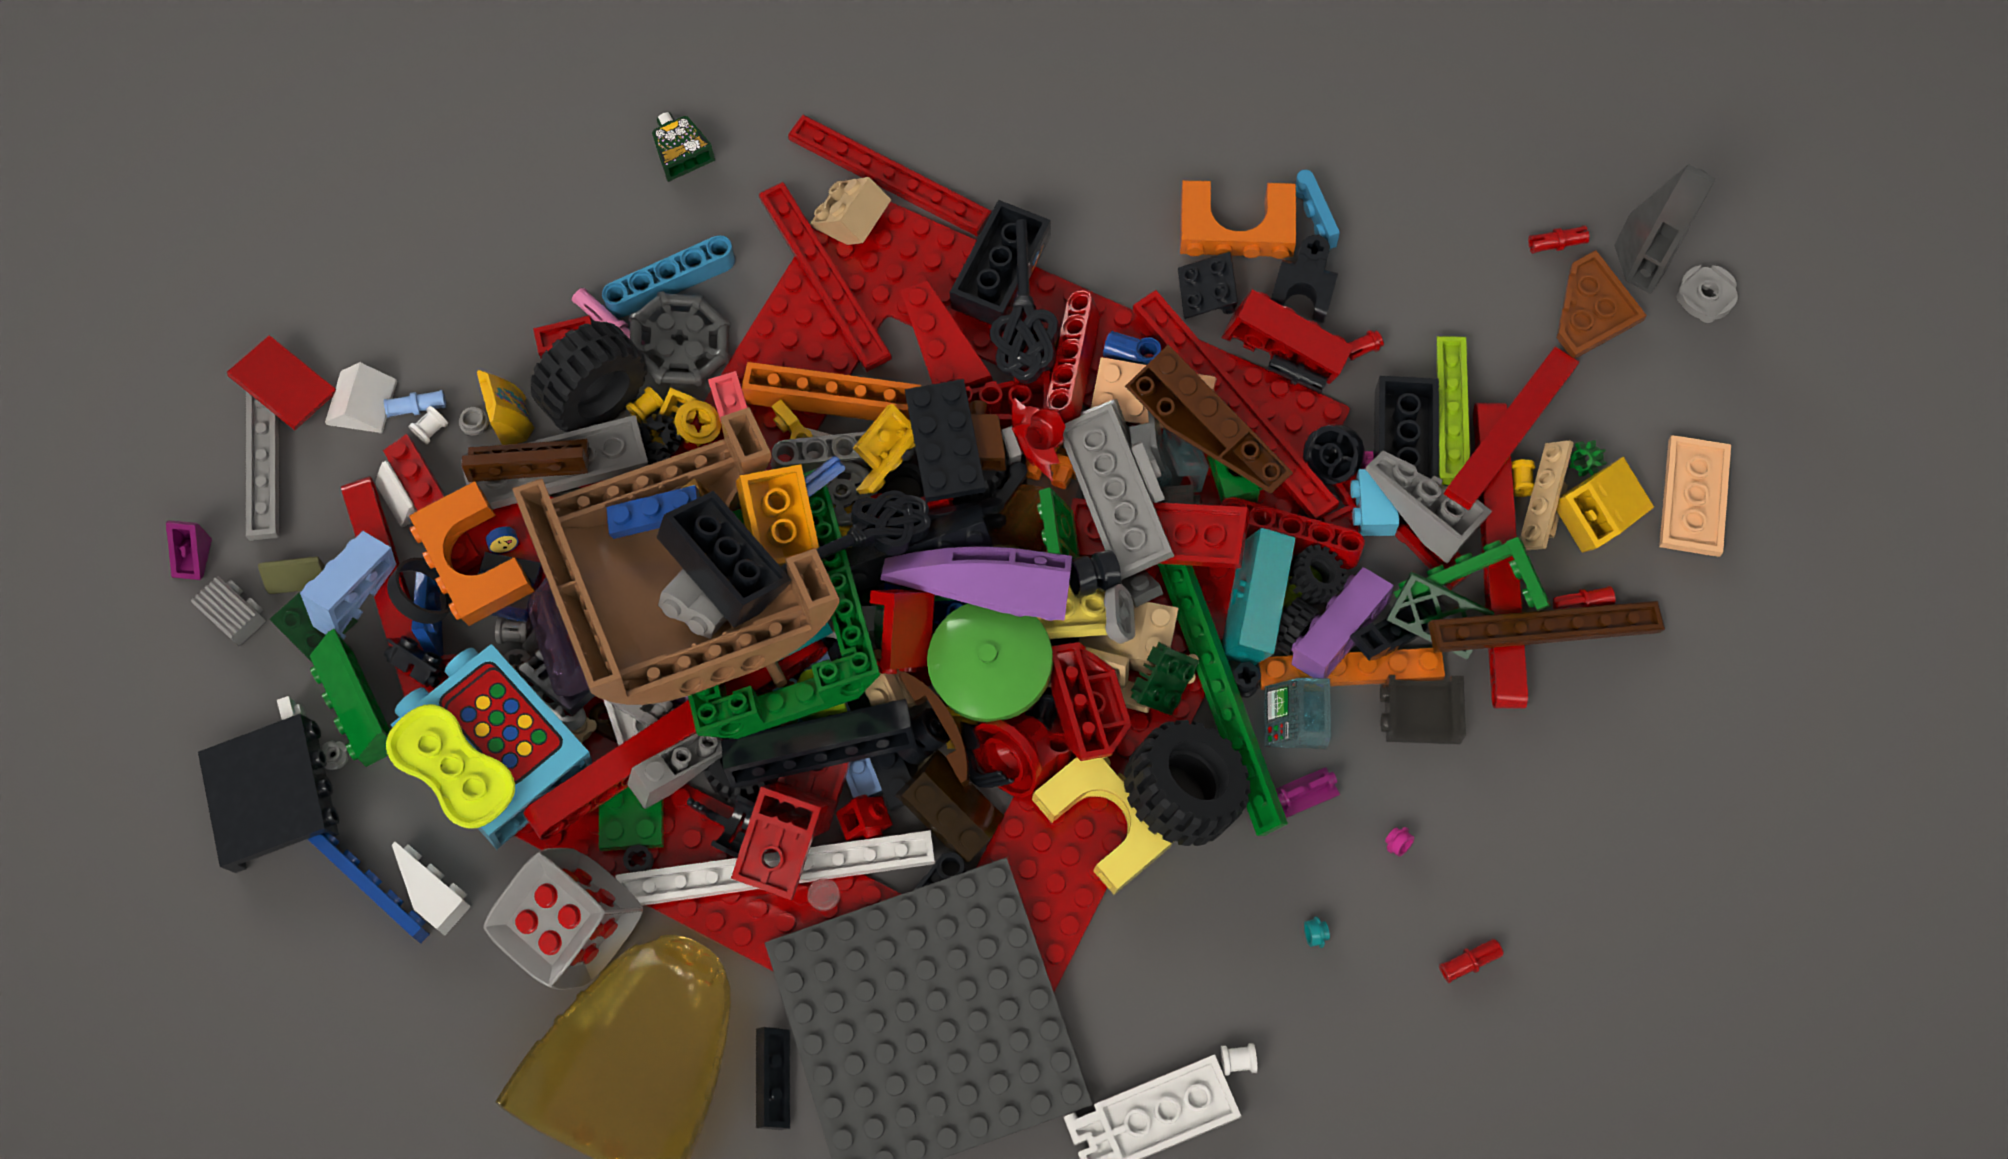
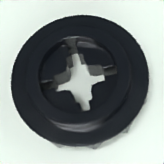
M652 414L651 417L642 420L639 429L646 456H648V451L653 450L656 452V449L666 452L671 457L678 450L681 443V435H677L674 419L665 414ZM651 430H656L657 432L663 430L661 438L665 445L657 441L651 442L654 439Z

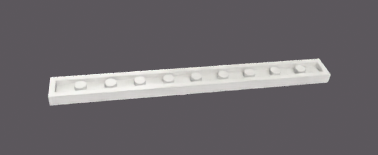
M931 830L810 847L799 883L935 864ZM778 852L764 854V860L767 865L776 867L780 862V855ZM737 858L615 875L616 879L635 896L642 906L759 889L731 879Z

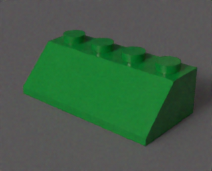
M335 629L328 631L311 653L310 658L314 666L310 668V671L318 684L322 683L326 692L322 693V697L330 710L334 708L338 716L333 719L341 735H347L350 743L345 746L349 755L354 761L358 759L367 767L388 756L386 740L391 730L352 648Z

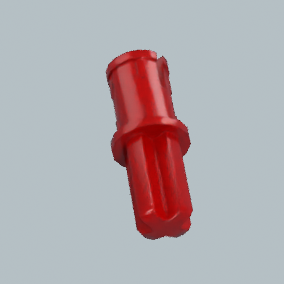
M1611 586L1589 591L1580 589L1578 593L1554 597L1552 606L1553 610L1614 605L1616 598Z
M1492 939L1472 950L1464 949L1463 954L1439 964V968L1447 983H1451L1453 980L1472 971L1474 973L1479 972L1480 967L1502 957L1504 952L1500 943Z

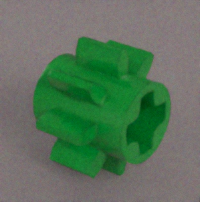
M1596 440L1589 441L1587 444L1583 441L1575 443L1577 450L1571 452L1569 468L1579 471V477L1587 475L1588 472L1592 476L1599 472L1598 466L1607 464L1603 460V453L1606 449L1596 447ZM1589 456L1590 459L1586 462L1585 457Z

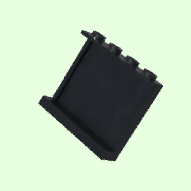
M300 713L198 752L218 861L221 868L238 873L246 870V862L325 832L333 836L339 835L337 828L339 816L332 804L331 795L333 794V788L326 776L325 766L327 765V759L320 748L318 738L321 737V731L315 721Z

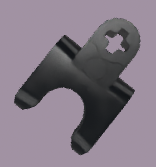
M1311 235L1305 238L1301 244L1297 262L1282 259L1271 300L1284 306L1286 300L1293 295L1307 296L1314 305L1312 319L1321 323H1325L1338 276L1336 272L1325 270L1330 246L1324 237Z

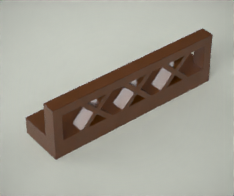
M588 439L468 447V455L462 456L461 466L468 482L588 474L589 442Z

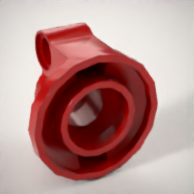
M1026 711L1004 721L996 720L979 723L974 729L978 735L980 747L972 750L977 763L984 773L1001 770L1008 778L1014 779V783L998 786L999 789L1012 796L1022 798L1033 794L1051 777L1068 765L1072 753L1067 746L1064 733H1050L1038 719L1025 715Z

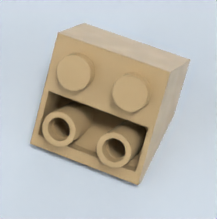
M870 177L837 181L829 189V196L825 202L816 208L814 212L815 217L810 225L812 228L846 245L860 244L865 241L891 199Z

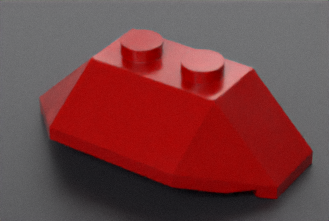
M1080 642L1052 646L1053 670L1051 674V690L1067 746L1080 761L1112 756L1132 726L1115 669L1095 654L1086 650V647Z

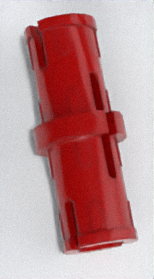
M1586 225L1565 230L1556 228L1549 233L1530 235L1528 245L1529 248L1533 247L1530 249V252L1534 254L1552 249L1562 251L1568 246L1588 244V228Z

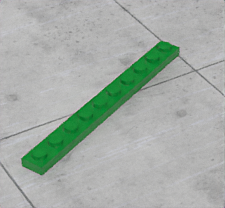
M1158 564L1172 605L1178 608L1177 619L1190 654H1195L1199 659L1196 671L1219 734L1223 739L1227 738L1233 743L1231 747L1235 752L1239 751L1243 758L1241 763L1247 767L1249 777L1246 780L1250 781V793L1248 794L1249 801L1246 808L1257 836H1266L1287 825L1288 822L1193 566Z

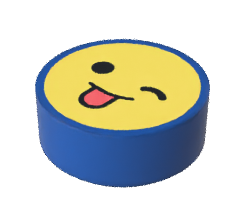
M498 527L486 536L488 548L495 554L507 553L513 550L519 542L515 530L511 527Z

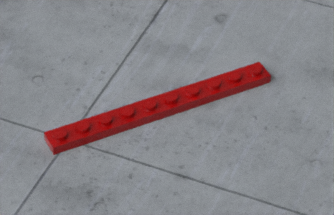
M1157 290L1133 305L1135 314L1164 348L1169 345L1197 374L1217 378L1214 392L1293 472L1282 483V486L1310 518L1320 520L1338 507L1339 501Z

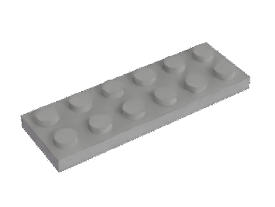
M1109 403L1065 423L1066 427L1063 433L1064 447L1105 551L1112 550L1117 557L1121 571V580L1174 557L1173 550L1113 405Z
M636 415L528 442L588 439V474L478 481L476 483L484 492L491 508L496 509L517 503L512 488L541 478L550 495L607 480L648 466ZM464 473L466 485L472 483L468 482L466 475Z

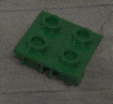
M299 592L269 620L312 662L310 655L326 634L313 627ZM352 618L342 633L345 634L358 621Z
M1158 642L1156 647H1152L1147 658L1149 662L1156 666L1144 663L1143 666L1150 669L1152 673L1149 675L1142 671L1139 672L1148 681L1137 677L1130 690L1133 692L1130 698L1136 700L1141 705L1172 715L1174 709L1181 702V696L1188 682L1195 674L1199 660L1170 649L1167 645Z

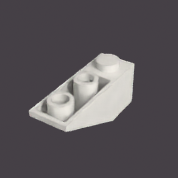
M394 842L392 847L413 909L445 936L471 907L463 900L467 894L454 883L449 887L444 884L441 879L445 875L431 863L424 867L418 861L422 856L410 845L407 844L403 849Z

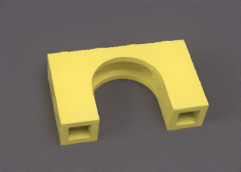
M1076 757L1034 792L1032 800L1051 823L1077 802L1088 797L1106 798L1114 802L1122 810L1127 821L1126 839L1101 860L1093 870L1112 894L1115 895L1166 852L1173 843L1163 840V836L1159 833L1153 834L1148 830L1149 826L1144 821H1139L1135 815L1137 813L1134 807L1131 808L1127 800L1130 794L1125 792L1124 780L1126 778L1121 773L1117 775L1109 766L1111 762L1108 757L1080 761Z

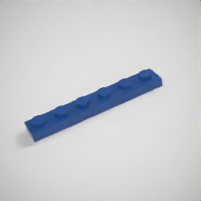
M325 832L308 839L420 944L430 935L422 927L426 921L414 910H411L409 913L405 912L400 907L404 901L391 889L385 893L379 887L382 881L371 870L368 869L363 873L357 867L361 861L348 849L342 853L336 847L339 841L333 835Z

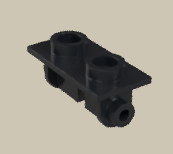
M407 636L387 638L386 641L393 645L389 646L384 653V656L387 657V662L403 672H408L413 664L414 668L409 676L426 687L431 686L434 688L439 684L441 678L438 674L439 672H444L447 667L442 663L443 659L439 655L423 651L417 647L419 645L417 641Z

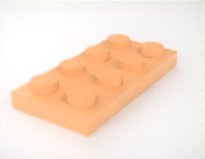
M1101 357L1091 408L1117 399L1125 422L1134 424L1149 423L1148 410L1125 387L1146 365ZM1198 374L1214 391L1217 378Z
M1671 435L1668 440L1659 547L1716 557L1722 555L1731 444Z

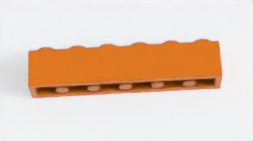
M747 362L742 391L746 404L772 407L781 399L790 410L872 421L877 419L887 405L894 404L910 421L905 389L920 387L921 385Z

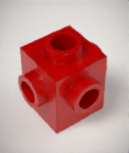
M867 794L857 796L836 812L846 841L880 838L883 836L882 832L893 825L882 796L868 797Z

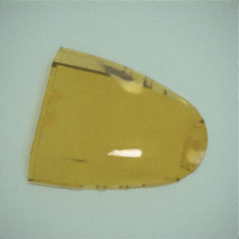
M664 935L654 941L641 945L635 944L599 973V977L585 991L581 990L577 994L576 1000L570 1007L554 1019L553 1026L541 1040L535 1042L496 1099V1104L532 1129L591 1159H690L714 1097L727 1040L731 1011V988L724 966L709 948L687 937Z

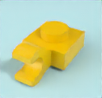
M781 399L772 405L776 417L773 419L783 433L787 430L790 432V439L813 437L811 431L801 425L798 418Z

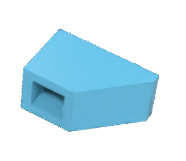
M1359 469L1356 479L1351 480L1350 485L1351 498H1356L1357 508H1353L1352 512L1353 526H1358V532L1362 536H1395L1399 526L1397 509L1365 469Z

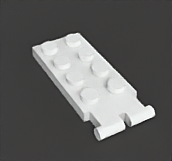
M1214 1054L1094 1104L1095 1111L1080 1118L1077 1117L1076 1113L1065 1116L1064 1120L1074 1145L1085 1141L1088 1143L1089 1148L1078 1152L1080 1159H1144L1241 1118V1114Z

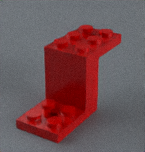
M851 762L825 767L820 771L812 770L781 777L778 779V782L761 786L731 879L792 900L795 896L813 838L829 831ZM768 849H774L780 855V862L776 867L767 865L764 860V854Z

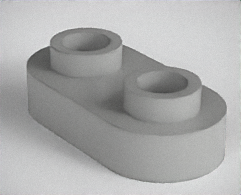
M1118 584L1107 589L1105 592V629L1110 639L1122 644L1135 637V619L1132 597L1123 585Z

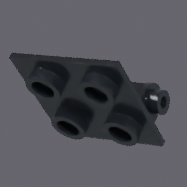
M1231 252L1178 268L1184 319L1217 309L1223 310L1224 314L1234 313L1238 299Z

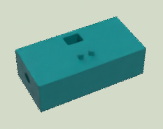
M1260 528L1246 539L1241 569L1236 568L1222 639V647L1227 659L1240 663L1251 662L1253 665H1256L1274 654L1295 537Z

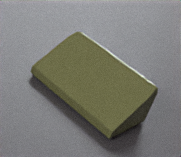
M317 556L258 564V569L268 594L301 591L309 581L316 578L325 568L324 563Z

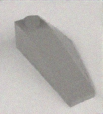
M1382 451L1365 468L1420 541L1446 563L1464 546L1492 512L1479 500L1468 511L1443 494L1447 486L1442 484V479L1436 476L1430 479L1418 473L1414 465L1385 451Z

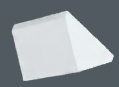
M361 362L342 370L326 417V425L383 433L387 419L384 399H393L398 381Z

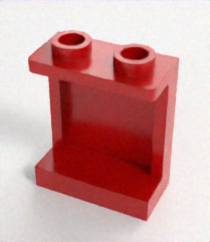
M917 589L871 590L870 603L884 605L881 658L876 659L881 674H897V669L900 672L913 673L917 672V667L927 666L928 649L932 639L935 594Z

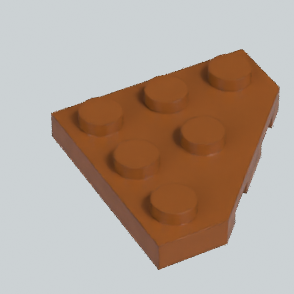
M1597 250L1573 262L1569 271L1556 338L1574 359L1643 322L1647 316Z

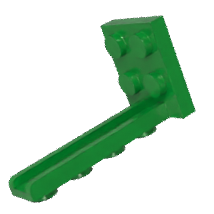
M1051 487L1039 490L1041 502L1038 503L1037 507L1039 515L1044 522V529L1041 531V535L1048 552L1046 553L1069 555L1072 558L1079 557L1073 510Z
M1519 537L1506 541L1507 543L1502 544L1500 540L1484 546L1485 552L1473 557L1472 553H1468L1456 558V565L1445 569L1443 565H1440L1426 572L1427 579L1444 586L1513 556L1514 560L1509 563L1515 577L1518 580L1523 578L1527 588L1523 589L1522 592L1529 607L1535 606L1538 611L1551 607L1526 548ZM1407 580L1399 583L1400 589L1393 592L1396 599ZM1416 580L1410 589L1413 598L1430 592L1428 586Z

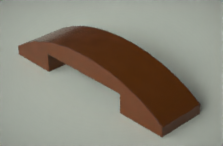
M906 672L899 674L917 706L926 701H929L956 748L955 751L946 755V758L962 786L968 785L969 761L960 730L950 712L939 697L923 682Z

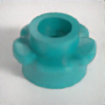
M1317 916L1310 921L1304 922V933L1310 947L1319 946L1323 948L1325 941L1330 938L1327 923L1325 921L1321 922Z

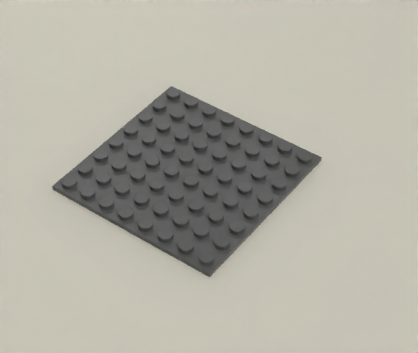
M1007 858L765 942L832 1159H943L1093 1105Z

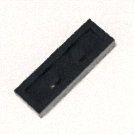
M771 1027L756 1029V1128L790 1129L789 1029Z

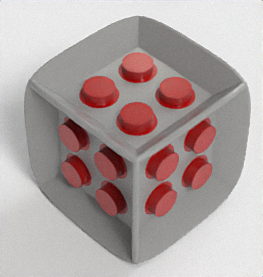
M548 848L539 851L520 869L492 907L483 927L492 941L530 976L552 989L564 990L588 984L607 966L637 925L642 915L643 907L627 888L588 856L571 848Z

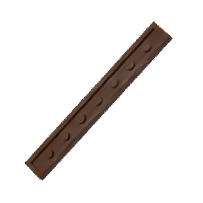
M1658 601L1431 620L1428 623L1434 653L1655 634L1665 630Z

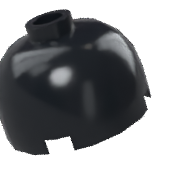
M1331 424L1323 426L1309 435L1304 445L1303 458L1305 463L1308 462L1310 469L1323 483L1333 485L1348 481L1358 473V470L1364 464L1365 448L1362 439L1356 431L1348 426Z

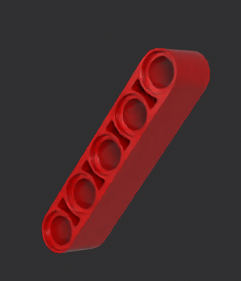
M1084 290L1074 292L1067 300L1056 352V363L1053 367L1047 396L1048 407L1055 409L1060 414L1064 423L1072 421L1081 415L1100 320V312L1092 296Z
M1235 497L1226 498L1220 505L1248 507L1250 515L1246 539L1260 528L1295 537L1293 555L1297 556L1311 545L1312 547L1321 545V549L1325 546L1330 548L1329 554L1332 552L1337 554L1335 559L1337 561L1342 560L1344 563L1340 566L1342 569H1352L1360 561L1365 540L1355 530Z

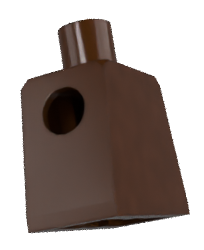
M972 401L969 403L981 468L982 470L1005 471V451L999 416L987 414L986 402Z

